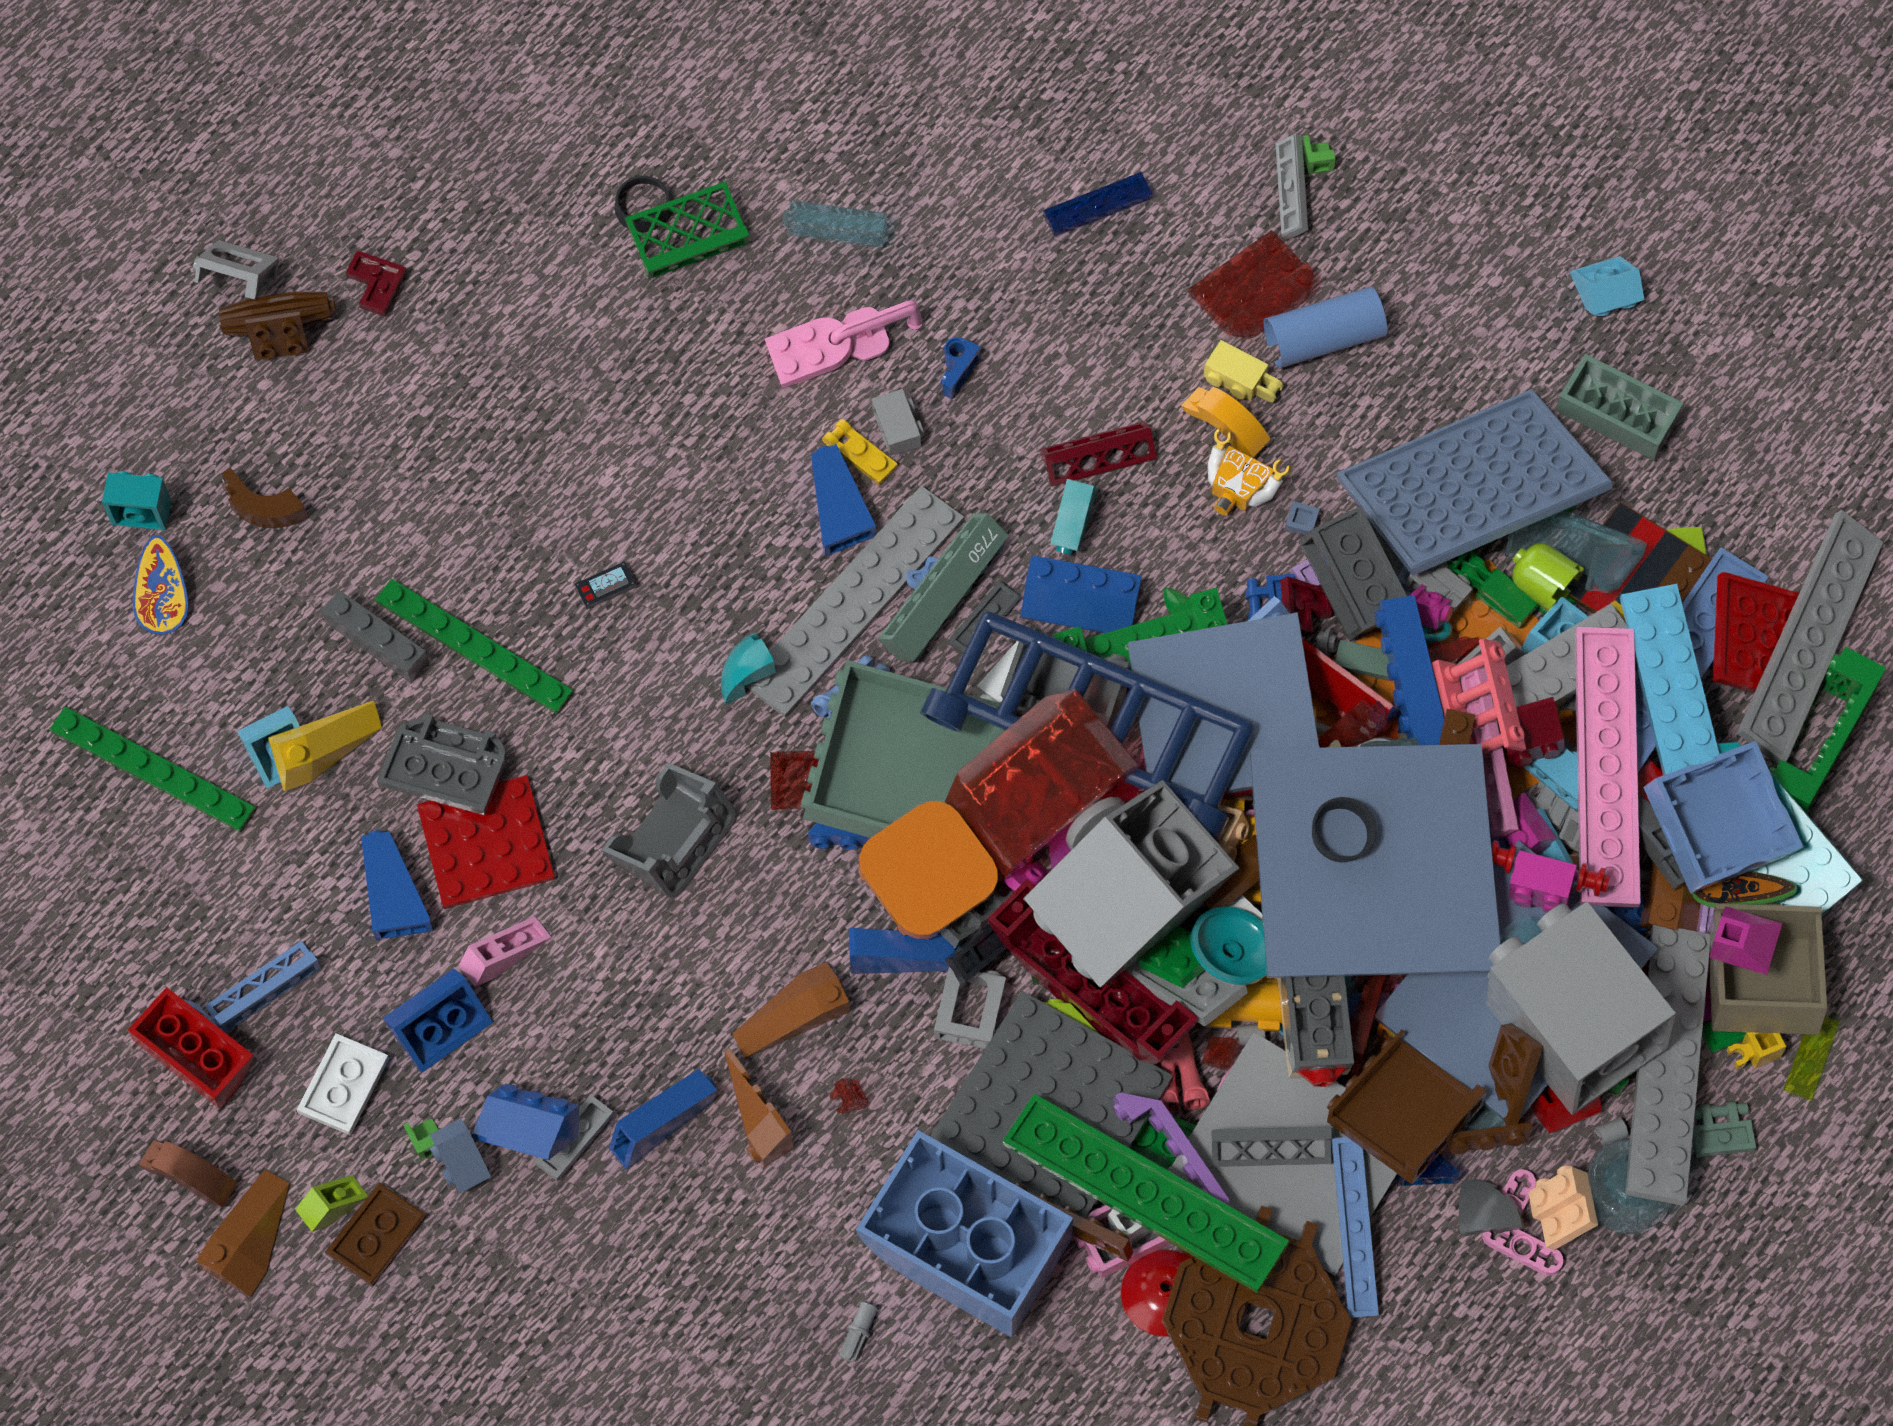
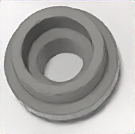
M1327 629L1325 632H1319L1317 649L1327 657H1331V653L1337 651L1338 637L1334 635L1332 629Z

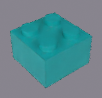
M126 471L108 472L102 504L111 525L166 530L172 500L163 478L155 474L141 476L133 475Z

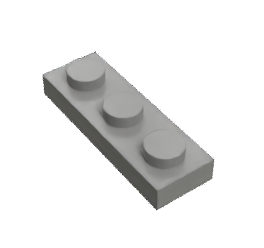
M590 1095L579 1108V1137L550 1160L537 1157L534 1161L535 1165L558 1182L614 1116L613 1111Z

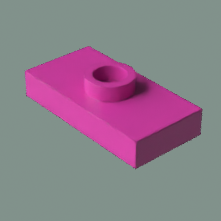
M1036 861L1009 873L1004 882L1015 891L1026 879L1037 885L1049 872Z

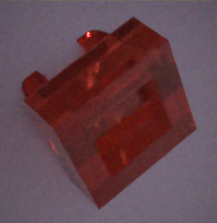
M840 1079L834 1084L836 1088L829 1096L831 1100L842 1099V1106L836 1109L837 1113L841 1114L861 1110L870 1105L857 1079Z

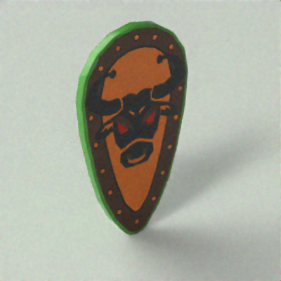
M1749 871L1694 892L1692 897L1698 903L1713 908L1716 903L1760 905L1790 897L1796 893L1797 887L1786 879Z

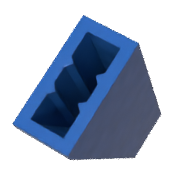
M837 444L830 447H820L815 453L811 454L823 553L827 557L874 538L876 535V525Z
M376 830L368 833V835L361 836L372 930L375 939L381 940L432 932L433 927L430 917L390 832Z
M849 928L851 974L948 971L949 966L945 959L960 947L954 948L941 934L927 940L926 938L916 939L908 935L904 936L900 931Z
M697 1069L617 1121L609 1149L626 1170L712 1104L717 1092L715 1083L709 1076H705L700 1069Z

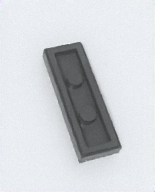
M999 581L948 639L947 644L961 654H964L981 616L985 612H993L1006 617L1021 600V596Z

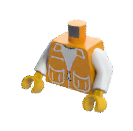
M1221 428L1216 430L1214 438L1217 445L1213 446L1208 461V482L1212 485V494L1219 497L1214 505L1215 511L1227 516L1233 506L1246 511L1250 506L1257 507L1272 500L1283 482L1282 477L1292 473V465H1288L1282 473L1280 465L1283 463V459L1275 461L1272 469L1231 446H1228L1226 450L1224 448L1225 444L1231 441L1232 433L1229 431L1227 440L1222 441L1219 438Z

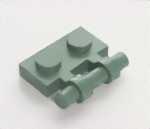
M1735 1101L1725 1102V1105L1709 1106V1104H1700L1699 1108H1695L1694 1120L1701 1119L1702 1125L1693 1126L1692 1138L1696 1157L1755 1151L1756 1144L1751 1120L1739 1121L1738 1116L1748 1114L1747 1103L1736 1104ZM1727 1117L1728 1122L1713 1124L1712 1118Z

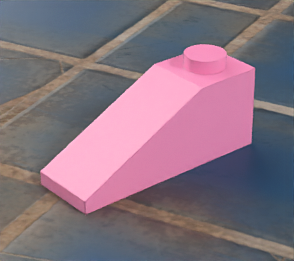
M534 916L469 945L459 967L471 983L477 987L498 977L552 937Z

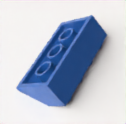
M1032 555L1026 578L1020 618L1073 628L1081 626V629L1100 633H1107L1131 626L1134 623L1142 575Z

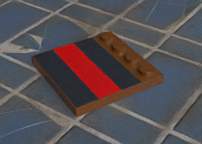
M1619 502L1575 561L1584 568V572L1578 581L1573 579L1567 588L1571 590L1568 597L1594 614L1613 601L1621 604V594L1677 584L1681 602L1683 603L1712 558L1624 503Z

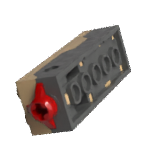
M1345 977L1278 978L1288 1078L1303 1077L1314 1087L1333 1085L1341 1075H1347L1354 1064Z

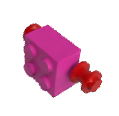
M1496 840L1491 845L1493 867L1495 865L1503 866L1505 873L1510 874L1514 863L1515 867L1510 882L1509 899L1514 900V904L1529 908L1531 905L1542 907V910L1546 913L1563 903L1568 906L1574 882H1577V892H1581L1585 887L1593 889L1594 896L1599 897L1600 892L1606 893L1610 876L1605 875L1606 868H1601L1598 872H1594L1588 869L1586 863H1583L1579 874L1575 864L1520 850L1515 857L1517 846L1512 845L1509 850L1500 848L1499 842Z

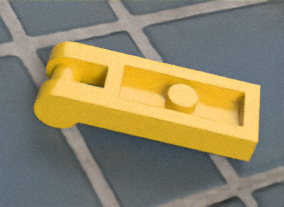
M840 419L835 424V429L832 432H827L822 437V441L829 447L837 444L842 457L879 486L898 468V464L856 432L844 419ZM843 435L849 439L845 444L839 441Z

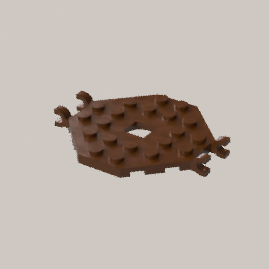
M1261 1206L1255 1221L1267 1228L1273 1209ZM1306 1221L1303 1225L1300 1241L1279 1234L1289 1240V1245L1259 1293L1254 1292L1196 1257L1189 1258L1179 1264L1161 1322L1201 1397L1194 1416L1195 1420L1205 1423L1208 1420L1212 1403L1215 1402L1247 1413L1242 1426H1257L1259 1416L1335 1377L1352 1320L1340 1302L1337 1291L1328 1274L1322 1268L1312 1246L1318 1224ZM1246 1303L1274 1312L1266 1339L1238 1329Z

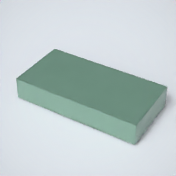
M1340 640L1335 663L1348 672L1389 681L1387 674L1389 660L1387 654H1383L1381 648Z

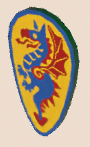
M153 535L144 546L139 558L133 589V612L136 621L143 629L152 634L163 635L174 632L183 625L188 616L189 601L182 570L174 551L162 536Z

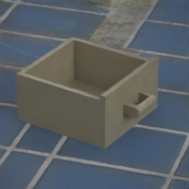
M1716 903L1708 934H1710L1709 957L1725 906L1780 922L1782 927L1767 975L1709 958L1712 1031L1819 1035L1827 1011L1821 918L1822 907L1782 906L1779 903L1760 905Z

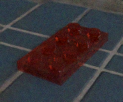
M1367 975L1351 1030L1354 1064L1345 1077L1352 1078L1358 1074L1385 975Z

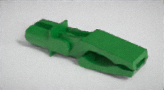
M1472 551L1446 561L1449 566L1448 568L1453 573L1463 575L1470 582V586L1478 589V592L1475 594L1478 600L1484 602L1489 608L1516 627H1521L1527 618L1538 608V604L1521 591L1502 571L1495 568L1490 573L1486 568L1485 562Z

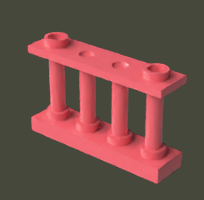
M1484 638L1479 640L1482 654L1459 665L1442 660L1431 663L1444 719L1447 709L1467 713L1466 703L1491 692L1495 707L1476 715L1473 729L1498 719L1501 734L1480 743L1482 744V755L1503 745L1504 748L1517 751L1526 750L1524 731L1520 726L1504 660L1505 652L1500 642ZM1485 665L1488 680L1462 692L1459 681L1460 676ZM1471 735L1470 744H1474L1473 735Z

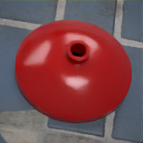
M1157 1250L1133 1262L1127 1269L1121 1284V1301L1128 1318L1142 1331L1154 1336L1169 1337L1161 1321L1171 1290L1164 1292L1160 1287L1163 1284H1169L1172 1288L1179 1264L1189 1259V1256L1174 1250Z

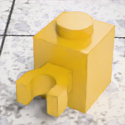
M1746 1032L1741 1044H1733L1726 1051L1728 1055L1735 1052L1742 1055L1743 1059L1737 1060L1734 1064L1736 1070L1744 1067L1749 1060L1754 1069L1780 1059L1786 1049V1045L1779 1033Z

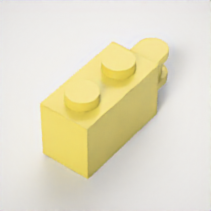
M1220 340L1204 366V377H1206V380L1215 387H1220L1221 385L1229 389L1231 394L1238 399L1246 398L1252 401L1256 395L1268 402H1274L1276 392L1281 391L1284 387L1280 380L1268 374L1267 363ZM1262 383L1267 385V388L1262 387Z

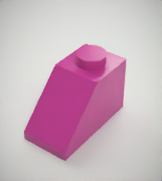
M1522 793L1513 801L1518 830L1505 836L1511 846L1515 845L1519 840L1539 855L1557 838L1526 793Z

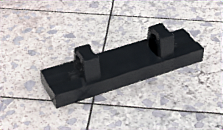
M988 923L949 955L945 961L954 972L959 983H965L1006 950L1007 947Z

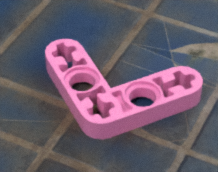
M1524 1169L1517 1170L1510 1176L1502 1192L1504 1195H1509L1515 1201L1521 1215L1529 1201L1528 1192L1535 1188L1536 1182L1534 1175ZM1524 1177L1527 1179V1185L1530 1188L1524 1187L1518 1198L1512 1195L1518 1186V1183L1514 1180L1520 1181ZM1519 1229L1500 1233L1507 1239L1510 1233L1515 1235L1510 1241L1509 1248L1504 1246L1507 1240L1501 1237L1492 1240L1490 1238L1491 1232L1482 1233V1238L1489 1247L1543 1275L1553 1276L1562 1268L1563 1256L1560 1251L1547 1248L1544 1242ZM1518 1241H1525L1530 1245L1531 1251L1527 1255H1519L1514 1249V1244ZM1536 1248L1541 1249L1539 1255L1544 1258H1548L1549 1255L1554 1256V1263L1557 1266L1551 1265L1549 1268H1546L1544 1266L1545 1261L1539 1257L1533 1262L1531 1258L1534 1256Z

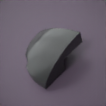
M1481 1180L1462 1181L1459 1197V1227L1461 1235L1470 1236L1489 1231L1498 1234L1524 1228L1522 1215L1515 1201L1509 1195H1504L1500 1192L1496 1185Z

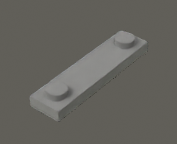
M1296 133L1276 143L1281 235L1285 239H1291L1308 230L1302 136Z

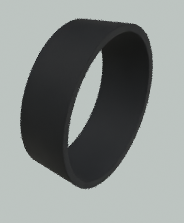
M635 176L626 180L619 187L615 198V215L618 221L627 229L629 228L625 217L628 216L620 209L618 200L628 188L638 184L654 185L665 192L666 202L672 201L667 188L658 179L651 176ZM669 210L662 212L658 220L666 223L672 212ZM639 220L633 223L638 232H648L652 225L651 222L646 220ZM656 225L654 230L660 228V226Z
M1348 797L1330 799L1323 803L1314 815L1312 823L1313 843L1317 850L1329 860L1335 862L1353 861L1365 854L1371 848L1376 838L1377 828L1373 814L1358 800ZM1334 809H1345L1355 813L1363 821L1367 830V841L1363 850L1354 856H1338L1326 850L1319 842L1315 831L1319 818L1326 812Z

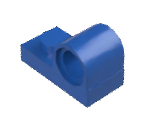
M961 337L949 339L944 346L945 364L949 369L943 375L941 384L943 395L950 399L954 398L981 358V347ZM953 353L963 354L959 357L952 356Z

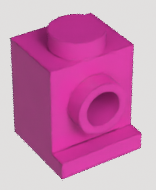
M1421 584L1410 596L1415 595L1421 624L1437 630L1442 624L1448 622L1452 616L1453 606H1450L1451 600L1442 597L1437 592L1426 591L1427 586Z

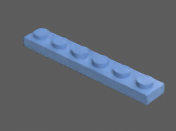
M1348 1137L1332 1138L1347 1312L1350 1318L1378 1316L1363 1148Z

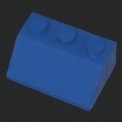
M454 968L383 1017L393 1036L421 1073L493 1023L465 977Z
M503 1084L488 1095L472 1132V1138L550 1160L579 1137V1105L569 1103L566 1099H554L543 1096L542 1093L537 1091L529 1092L518 1089L515 1085Z

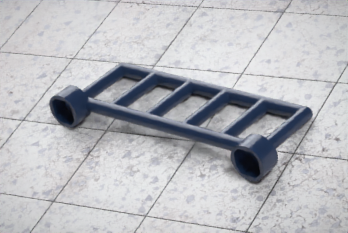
M985 612L981 616L946 692L931 688L920 711V714L930 721L961 733L969 715L1143 790H1148L1163 780L1217 843L1229 820V816L1218 810V806L1254 731V725L1248 719L993 612ZM993 631L1028 646L999 708L964 694ZM1043 653L1079 667L1049 730L1014 716ZM1094 674L1130 689L1101 752L1065 737ZM1145 696L1181 710L1152 774L1116 759ZM1197 718L1234 732L1204 796L1168 781Z

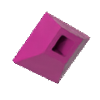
M1725 906L1709 958L1767 975L1782 923Z

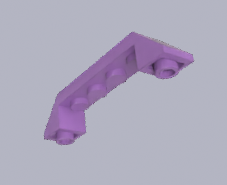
M1119 1093L1113 1098L1115 1105L1112 1108L1121 1121L1126 1119L1128 1124L1149 1112L1151 1115L1149 1121L1157 1132L1162 1131L1168 1139L1165 1143L1174 1157L1179 1155L1185 1164L1182 1168L1187 1177L1192 1182L1196 1180L1202 1191L1227 1205L1229 1204V1198L1162 1101L1125 1093Z

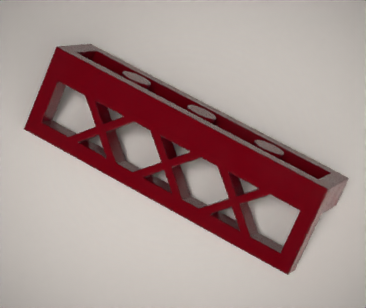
M1145 421L1039 449L1042 461L1046 465L1051 486L1066 483L1067 479L1074 481L1157 459L1151 428ZM1146 440L1149 453L1137 456L1130 452L1136 442ZM1118 448L1122 450L1123 454L1118 461L1111 463L1104 459L1109 449ZM1090 454L1097 458L1090 469L1085 470L1078 466L1080 460L1085 455ZM1064 461L1070 465L1065 475L1055 477L1052 464Z

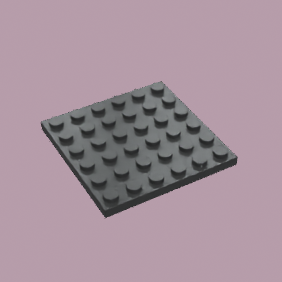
M1021 991L930 1137L1013 1184L1014 1182L1020 1183L1027 1188L1028 1192L1036 1196L1043 1194L1061 1208L1068 1206L1074 1209L1080 1217L1086 1219L1098 1200L1005 1147L1003 1139L1033 1094H1036L1124 1146L1131 1148L1151 1115L1147 1112L1131 1124H1128L1126 1119L1121 1121L1112 1108L1115 1105L1113 1098L1119 1093L1160 1100L1172 1082L1173 1075L1153 1064L1136 1059L1120 1045L1026 992Z

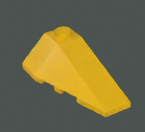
M370 701L269 737V743L283 790L287 791L312 782L380 730L382 726L375 702Z

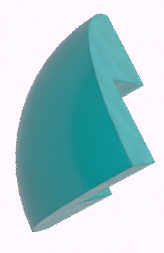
M756 632L741 640L726 659L721 675V693L725 704L746 696L745 685L775 673L774 660L762 639H759Z

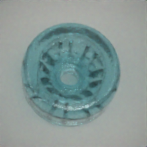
M1630 1138L1613 1141L1603 1147L1593 1158L1587 1173L1597 1221L1613 1232L1634 1235L1647 1232L1656 1227L1666 1217L1672 1203L1625 1195V1179L1627 1177Z

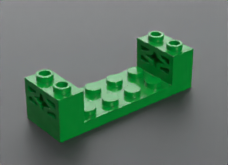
M1216 587L1191 594L1190 599L1193 608L1086 639L1084 638L1081 626L1053 635L1057 640L1103 659L1111 657L1112 654L1126 657L1128 659L1127 662L1131 665L1128 642L1228 624Z
M1846 646L1841 655L1835 653L1823 678L1827 682L1824 691L1847 702L1846 708L1835 723L1830 737L1826 739L1817 760L1813 762L1808 773L1783 760L1780 761L1777 768L1771 766L1769 769L1806 813L1809 811L1871 701L1886 670V667Z

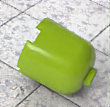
M1547 543L1533 544L1527 550L1522 547L1512 560L1516 563L1512 573L1514 584L1547 612L1561 597L1566 598L1571 590L1567 588L1573 579L1578 581L1584 572L1582 566Z

